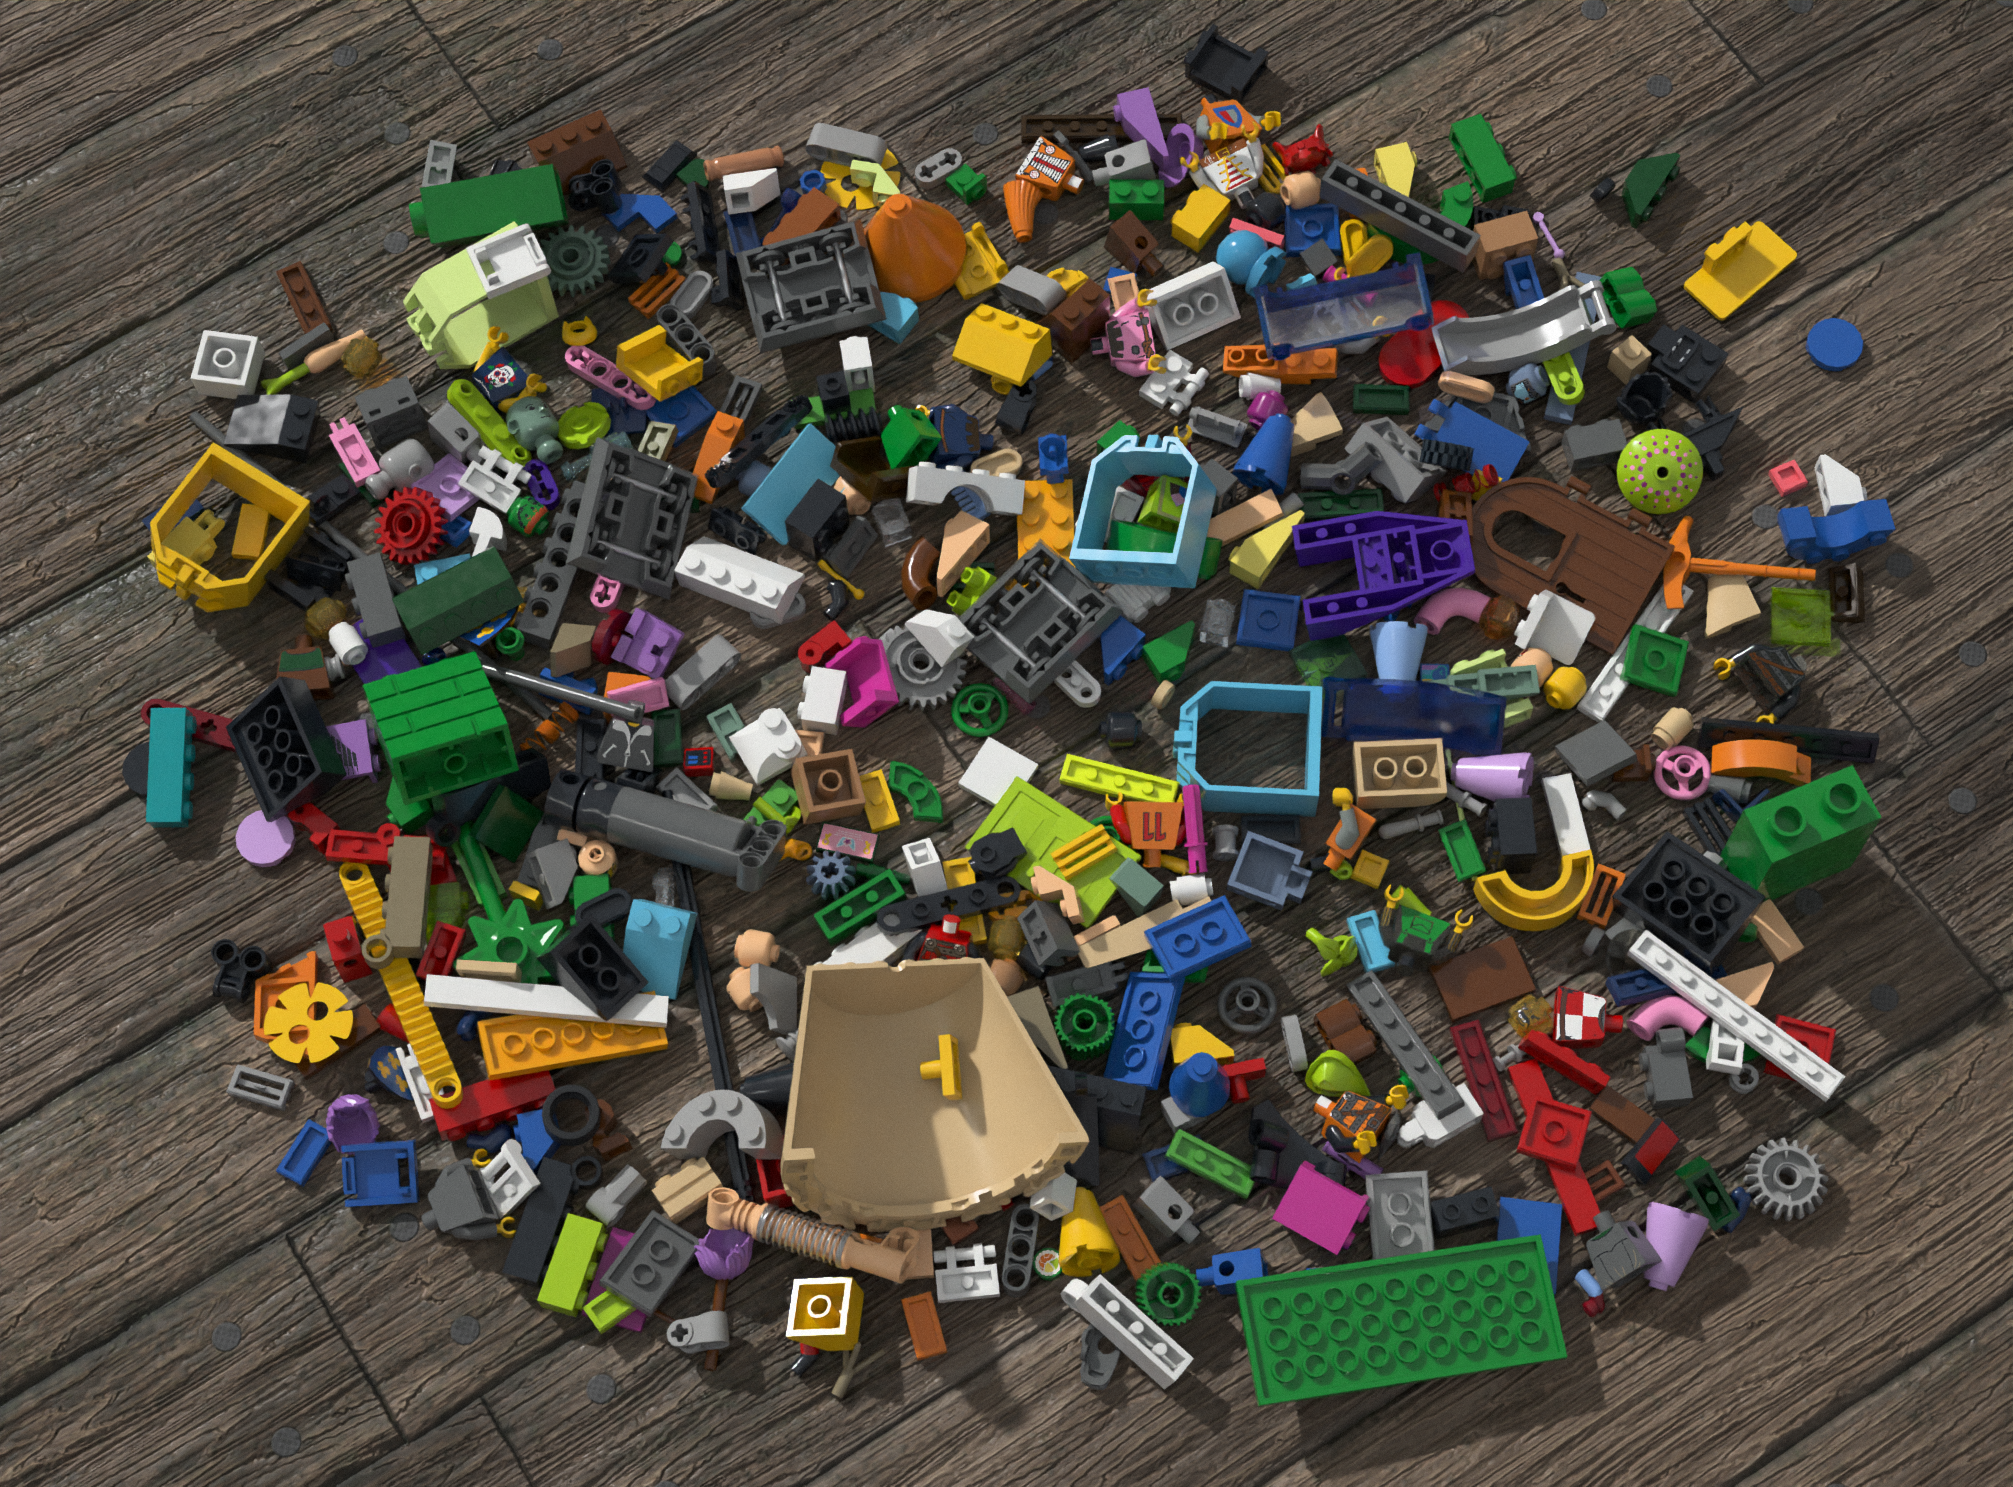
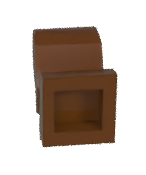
M597 1099L601 1119L600 1127L594 1137H592V1145L596 1153L601 1155L606 1162L633 1148L630 1141L621 1133L617 1132L610 1137L608 1136L618 1124L617 1118L606 1101ZM586 1106L584 1113L586 1120L588 1122L590 1113L588 1107Z

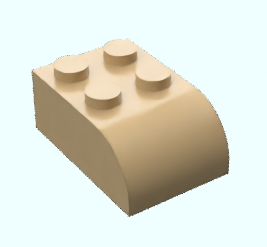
M1442 738L1354 742L1351 757L1357 808L1419 807L1437 803L1446 797L1447 785Z

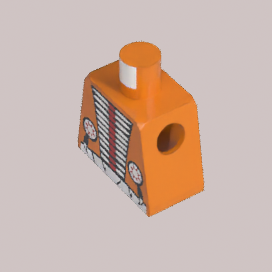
M1042 136L1039 137L1015 175L1016 180L1030 182L1043 193L1042 198L1052 201L1059 200L1065 189L1078 195L1084 185V179L1074 175L1075 159Z

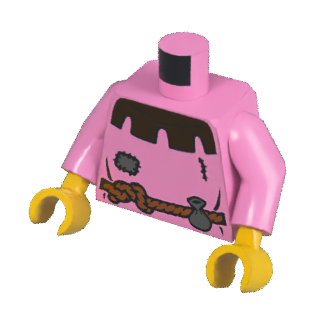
M1142 289L1138 297L1124 304L1109 317V321L1105 323V337L1090 339L1093 355L1109 353L1111 366L1133 377L1152 374L1154 371L1159 374L1166 373V368L1158 367L1161 361H1166L1167 359L1155 354L1149 311L1144 309L1145 306L1153 307L1157 304L1155 299L1147 301L1148 295L1153 293L1154 290Z

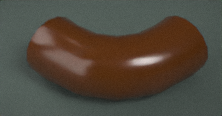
M922 535L906 554L901 569L902 590L911 605L918 610L929 608L936 600L937 590L929 581V573L941 555Z

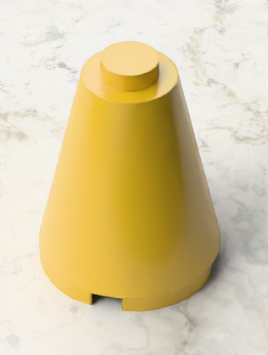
M1076 1187L1073 1212L1062 1216L1058 1263L1060 1268L1062 1267V1272L1068 1276L1088 1277L1092 1276V1270L1101 1268L1102 1273L1110 1271L1118 1265L1120 1256L1117 1245L1093 1192L1084 1187Z

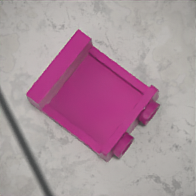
M1304 1161L1295 1174L1272 1219L1338 1255L1342 1248L1348 1250L1356 1236V1233L1352 1232L1357 1221L1363 1223L1371 1208L1366 1205L1369 1196L1365 1194L1363 1196L1358 1195L1315 1171L1316 1166Z

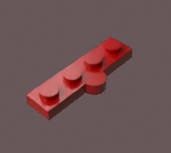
M392 823L381 825L377 833L330 829L325 857L327 861L391 866L388 864V848L393 847L394 836H401L400 830ZM404 835L403 837H424V836ZM431 840L434 849L432 869L444 870L448 847H442Z

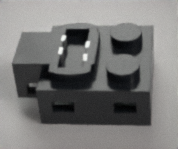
M1663 324L1647 346V350L1652 353L1651 359L1654 360L1650 366L1649 374L1656 372L1661 374L1663 378H1668L1667 382L1670 383V388L1694 404L1723 368L1729 353L1684 325H1681L1675 332Z

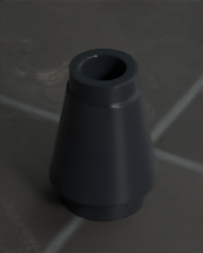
M1106 134L1079 147L1084 162L1106 161L1105 154L1118 149L1115 135L1108 136Z

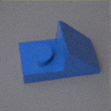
M1531 255L1503 263L1506 296L1512 295L1516 309L1544 299Z

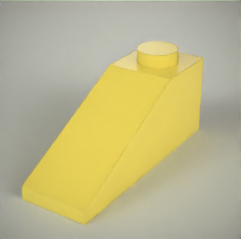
M1407 142L1376 149L1374 167L1379 181L1409 197L1414 168L1417 167L1415 152H1410Z
M1299 510L1245 539L1241 547L1236 546L1228 558V561H1230L1229 573L1259 589L1294 539L1292 526L1303 524L1305 513Z

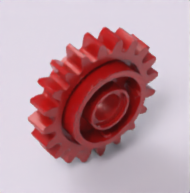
M404 487L403 493L395 490L394 500L385 498L388 507L378 508L383 517L375 518V521L380 523L381 527L375 529L374 533L381 534L382 537L376 543L384 546L381 551L383 554L390 555V560L400 564L417 565L420 560L428 562V553L438 554L435 544L444 545L439 536L448 534V531L441 528L442 525L448 523V519L441 518L446 508L438 506L441 500L433 497L432 492L414 487L411 489Z

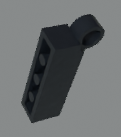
M534 748L526 749L515 754L519 768L518 771L432 797L436 815L427 823L426 833L428 837L442 847L453 845L460 837L461 826L465 822L479 818L498 784L507 787L523 799L538 796L542 791L549 789L551 781L547 757ZM445 824H448L447 831L439 836L440 829Z
M582 1156L572 1166L543 1157L536 1176L541 1184L529 1196L502 1271L506 1279L538 1289L542 1288L567 1215L574 1212V1207L571 1206L574 1196H579L582 1189H595L603 1180V1169L599 1161L592 1156ZM583 1166H595L597 1172L593 1179L582 1181L578 1178V1172Z

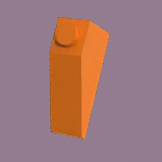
M717 411L706 433L693 470L694 474L699 475L695 498L710 504L713 503L720 487H710L705 478V473H707V470H710V467L714 468L715 464L718 465L720 459L745 438L743 419Z

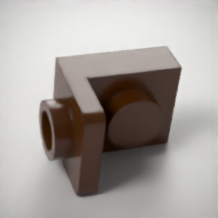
M1643 744L1641 750H1633L1637 754V761L1613 773L1612 782L1648 781L1651 772L1655 771L1656 768L1655 754L1650 753V745Z

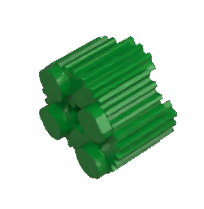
M1076 993L1075 997L1070 995L1069 1000L1067 998L1064 999V1005H1060V1010H1057L1054 1022L1055 1033L1062 1051L1066 1050V1055L1069 1054L1072 1059L1082 1061L1087 1060V1057L1091 1060L1093 1056L1098 1058L1099 1053L1104 1054L1105 1049H1109L1114 1037L1115 1021L1114 1013H1112V1008L1108 1007V1002H1104L1102 999L1099 1001L1097 996L1092 998L1091 994L1086 997L1085 994L1079 995V993ZM1084 1023L1086 1027L1090 1026V1028L1083 1030L1079 1028V1025Z
M1172 1262L1157 1263V1266L1151 1265V1269L1146 1268V1274L1141 1273V1277L1137 1279L1135 1285V1295L1138 1296L1135 1300L1140 1303L1138 1308L1142 1309V1312L1153 1322L1164 1326H1172L1173 1324L1180 1326V1322L1185 1324L1186 1319L1191 1320V1315L1195 1314L1194 1309L1199 1308L1197 1302H1201L1198 1296L1201 1295L1199 1290L1202 1287L1197 1285L1200 1281L1194 1279L1196 1275L1189 1273L1190 1270L1184 1268V1266ZM1166 1287L1174 1289V1294H1171L1173 1298L1171 1301L1164 1299L1162 1296L1163 1290Z

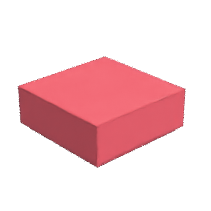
M1795 459L1769 470L1768 473L1781 497L1800 490L1808 484Z

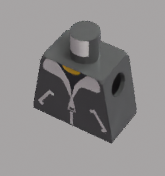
M629 700L628 704L642 709L641 718L636 722L612 715L598 750L597 762L652 772L654 720L643 718L645 703Z

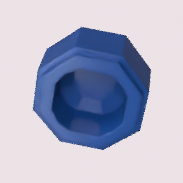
M815 169L804 172L799 179L803 194H808L813 187L822 193L827 189L824 174Z

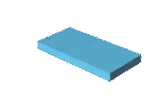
M808 424L741 509L782 546L788 543L785 526L786 518L817 479L832 486L840 476L830 467L836 446L812 424Z

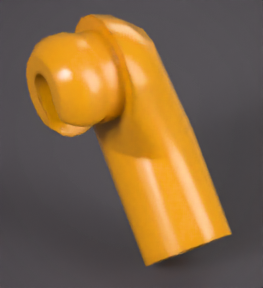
M790 838L785 841V852L781 860L786 857L803 861L807 860L812 855V847L807 842Z

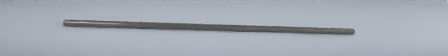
M197 411L190 415L189 419L225 450L281 483L245 451L224 447L226 435ZM327 520L317 526L336 544H341L349 549L355 560L368 556ZM388 573L393 592L399 595L409 590ZM457 637L451 640L466 653L475 651L479 660L498 665L475 645ZM501 682L544 719L549 721L553 719V711L529 690Z

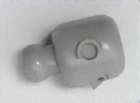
M408 438L398 443L380 458L379 468L381 472L370 475L365 481V486L375 499L382 500L387 497L392 488L402 493L404 487L411 488L412 483L430 474L434 470L435 465L426 449L417 440Z

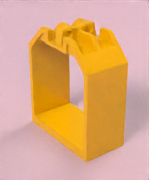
M213 442L150 522L151 546L159 583L170 590L177 585L176 596L184 601L192 593L199 597L195 605L207 613L248 606L266 583L264 579L266 573L270 569L276 570L304 533L305 527L309 526L310 501ZM211 479L216 480L286 523L244 578L222 581L188 558L161 544Z

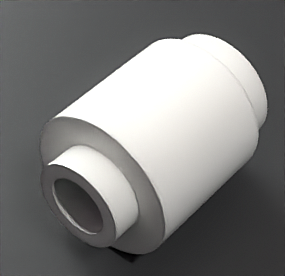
M341 622L330 629L329 642L344 664L356 665L365 659L368 648L354 626L349 625L347 622Z
M1204 873L1176 877L1177 880L1170 881L1172 900L1177 899L1181 906L1192 905L1208 896L1214 895L1211 878L1205 879Z

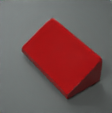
M437 920L416 976L425 981L427 974L451 976L454 969L453 962L458 959L466 939V930Z

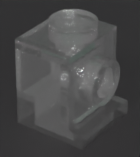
M899 498L882 500L877 505L872 506L873 516L885 547L912 538L911 525Z

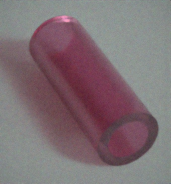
M996 677L993 681L992 686L1025 716L1036 707L1037 702L1033 701L1029 705L999 677Z

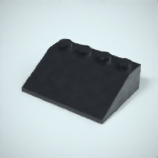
M278 677L226 726L267 822H273L329 792L347 775L305 680Z
M1667 831L1614 893L1612 900L1613 911L1641 930H1648L1711 977L1730 954L1762 905L1765 896Z

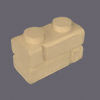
M696 1157L689 1159L681 1166L682 1171L674 1176L670 1174L665 1175L655 1183L656 1188L652 1192L670 1221L674 1224L679 1223L708 1204V1195L711 1190L723 1187L704 1157L698 1160Z

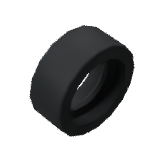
M566 1085L557 1088L548 1095L543 1104L542 1119L545 1130L552 1140L565 1146H577L586 1143L594 1137L600 1127L601 1113L598 1101L590 1090L579 1085ZM567 1099H578L584 1102L589 1109V1121L584 1128L576 1132H565L559 1129L553 1119L554 1110L557 1105Z

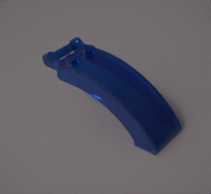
M1323 678L1325 698L1321 725L1322 737L1344 738L1348 741L1442 738L1443 747L1466 751L1474 755H1501L1507 700L1504 696L1465 687L1413 680ZM1337 690H1344L1341 726H1334Z

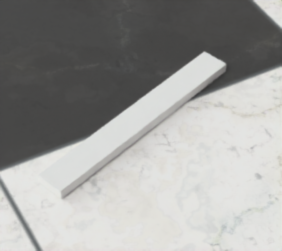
M1648 930L1643 932L1628 951L1627 955L1823 1101L1827 1102L1845 1078L1843 1074Z
M427 974L424 1006L666 1028L669 996L637 993L609 1021H605L561 986Z

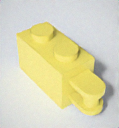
M210 509L205 510L194 522L186 516L161 544L200 566L204 561H208L213 556L217 548L213 539L224 528L225 521L222 518L217 519L214 517V512ZM152 551L147 557L156 569Z

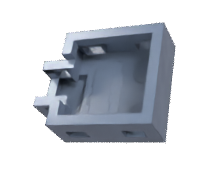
M1248 831L1226 890L1282 911L1286 899L1301 904L1312 871L1299 867L1303 851Z

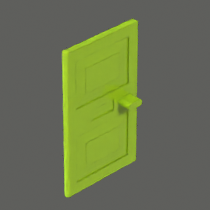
M1016 776L1007 791L967 843L965 849L969 851L975 841L994 832L1001 833L1013 827L1028 854L1016 864L1013 871L1005 876L1014 878L1019 885L1034 894L1031 884V877H1035L1033 867L1040 866L1066 881L1050 853L1096 826ZM1100 835L1099 837L1093 839L1092 841H1090V842H1088L1087 844L1081 846L1080 848L1076 849L1075 851L1069 853L1068 855H1066V856H1064L1063 858H1061V860L1064 859V858H1066L1067 856L1071 855L1072 853L1078 851L1079 849L1083 848L1084 846L1090 844L1091 842L1095 841L1096 839L1102 837V836ZM1110 835L1109 837L1116 846L1117 852L1066 881L1074 886L1079 894L1085 922L1078 924L1086 929L1092 926L1117 891L1109 879L1128 857L1136 863L1142 858L1140 854ZM1105 843L1099 846L1098 848L1094 849L1084 857L1079 858L1074 862L1070 863L1069 865L1065 866L1066 869L1071 868L1077 863L1083 861L1089 856L1107 847V844ZM1061 899L1049 901V902H1052V903H1058V905H1059V907H1060V909H1061V906H1060V900H1061Z

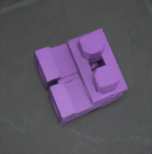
M636 608L624 630L634 636L622 634L611 658L623 662L654 679L658 677L663 678L664 672L685 634L645 609Z

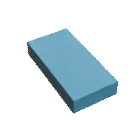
M1372 910L1347 918L1346 922L1351 936L1354 935L1356 937L1358 955L1365 973L1371 970L1375 973L1394 967L1395 962L1376 911Z

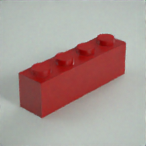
M549 1070L490 1081L487 1079L463 1087L462 1101L454 1108H441L436 1105L433 1098L429 1099L441 1140L456 1141L465 1137L468 1132L474 1130L486 1131L493 1128L497 1122L506 1119L509 1122L517 1120V1114L543 1109L545 1100L555 1090ZM456 1090L440 1096L449 1098L454 1095Z

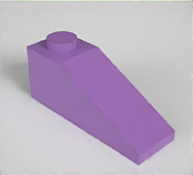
M1149 87L1117 94V105L1113 106L1116 122L1121 121L1123 131L1134 142L1146 139L1151 159L1163 171L1168 170L1169 153Z

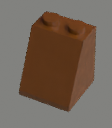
M1089 278L1070 291L1067 297L1047 316L1044 315L1036 324L1050 329L1052 347L1072 363L1091 346L1090 339L1098 338L1105 332V323L1109 321L1110 294Z

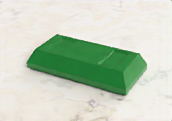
M1466 819L1438 830L1458 882L1486 872Z

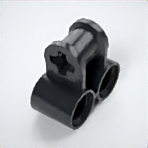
M611 160L597 161L591 167V173L576 175L570 179L569 190L571 194L569 195L568 203L572 209L586 211L598 207L603 214H611L622 206V200L618 192L623 184Z
M229 939L219 940L212 947V958L220 968L213 984V996L220 998L223 995L235 998L239 1003H245L249 996L253 979L257 980L271 973V960L262 948L250 946L241 952L238 946ZM227 952H234L231 959L222 961V957ZM262 959L259 966L250 968L253 960Z

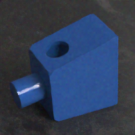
M1260 1248L1213 1255V1266L1196 1268V1276L1200 1281L1198 1285H1215L1218 1292L1222 1295L1237 1294L1235 1282L1238 1280L1269 1276L1267 1260ZM1233 1271L1230 1276H1226L1228 1272Z

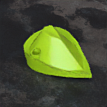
M1327 1050L1311 1063L1306 1073L1305 1082L1308 1088L1315 1093L1329 1097H1341L1345 1091H1351L1358 1095L1371 1096L1363 1077L1354 1063L1344 1053L1337 1050Z

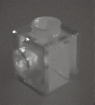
M1208 599L1200 629L1199 642L1228 647L1236 605L1223 599Z

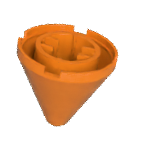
M894 194L885 201L864 229L880 292L895 293L902 298L907 297L911 299L914 303L923 302L935 298L948 290L963 271L962 265L965 255H967V243L963 229L958 220L948 210L937 204L904 194Z

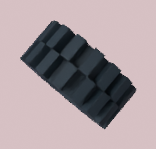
M1424 439L1419 462L1470 471L1474 448Z

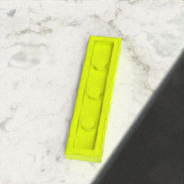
M1071 754L1066 756L1059 779L1060 784L1103 795L1108 794L1115 798H1118V792L1123 795V800L1133 802H1175L1180 784L1177 781Z

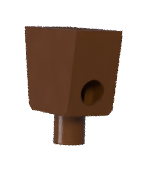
M1131 210L1110 226L1104 248L1130 272L1137 274L1144 268L1154 277L1164 267L1155 257L1159 246L1158 241Z

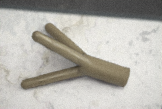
M1555 258L1552 261V265L1560 280L1559 291L1567 287L1568 282L1579 288L1585 285L1569 275L1562 258Z
M857 1342L850 1358L849 1350H842L843 1369L831 1393L843 1398L853 1375L883 1356L885 1351L881 1349L854 1366L861 1343Z

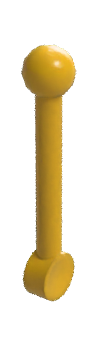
M821 559L817 563L823 571L828 572L836 580H842L847 585V589L853 593L855 599L861 600L864 597L865 593L862 589H856L830 568L824 560Z

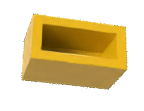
M1203 184L1198 191L1194 190L1190 194L1186 202L1187 205L1182 211L1177 210L1170 222L1172 224L1171 236L1194 251L1199 252L1230 214L1231 200Z

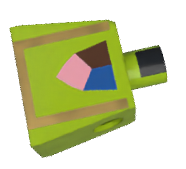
M1167 475L1159 477L1149 488L1138 523L1157 530L1177 533L1188 488V483L1184 482V478L1169 477Z

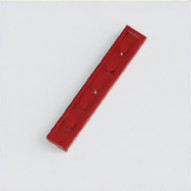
M1537 1059L1508 1067V1075L1525 1116L1527 1115L1533 1094L1553 1100ZM1544 1161L1575 1237L1597 1230L1598 1228L1593 1217L1601 1212L1580 1162L1578 1161L1575 1171Z

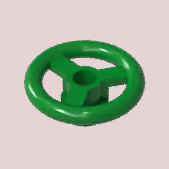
M975 683L964 687L955 696L951 707L952 718L956 726L962 732L974 737H985L999 731L1005 724L1009 713L1008 702L1004 694L996 687L985 683ZM972 694L968 704H961L965 697ZM996 698L1000 705V714L996 722L992 724L988 713L991 710L992 701ZM977 706L985 707L983 710L975 709ZM960 713L972 714L975 718L980 719L983 728H974L967 725L961 718Z

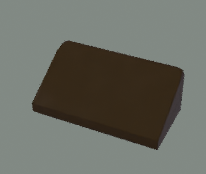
M1856 563L1828 568L1830 621L1846 623L1865 622L1862 569Z

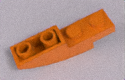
M1280 344L1225 346L1223 373L1240 377V375H1247L1249 372L1280 378L1283 384H1311V379L1337 377L1338 351L1337 348L1281 350Z

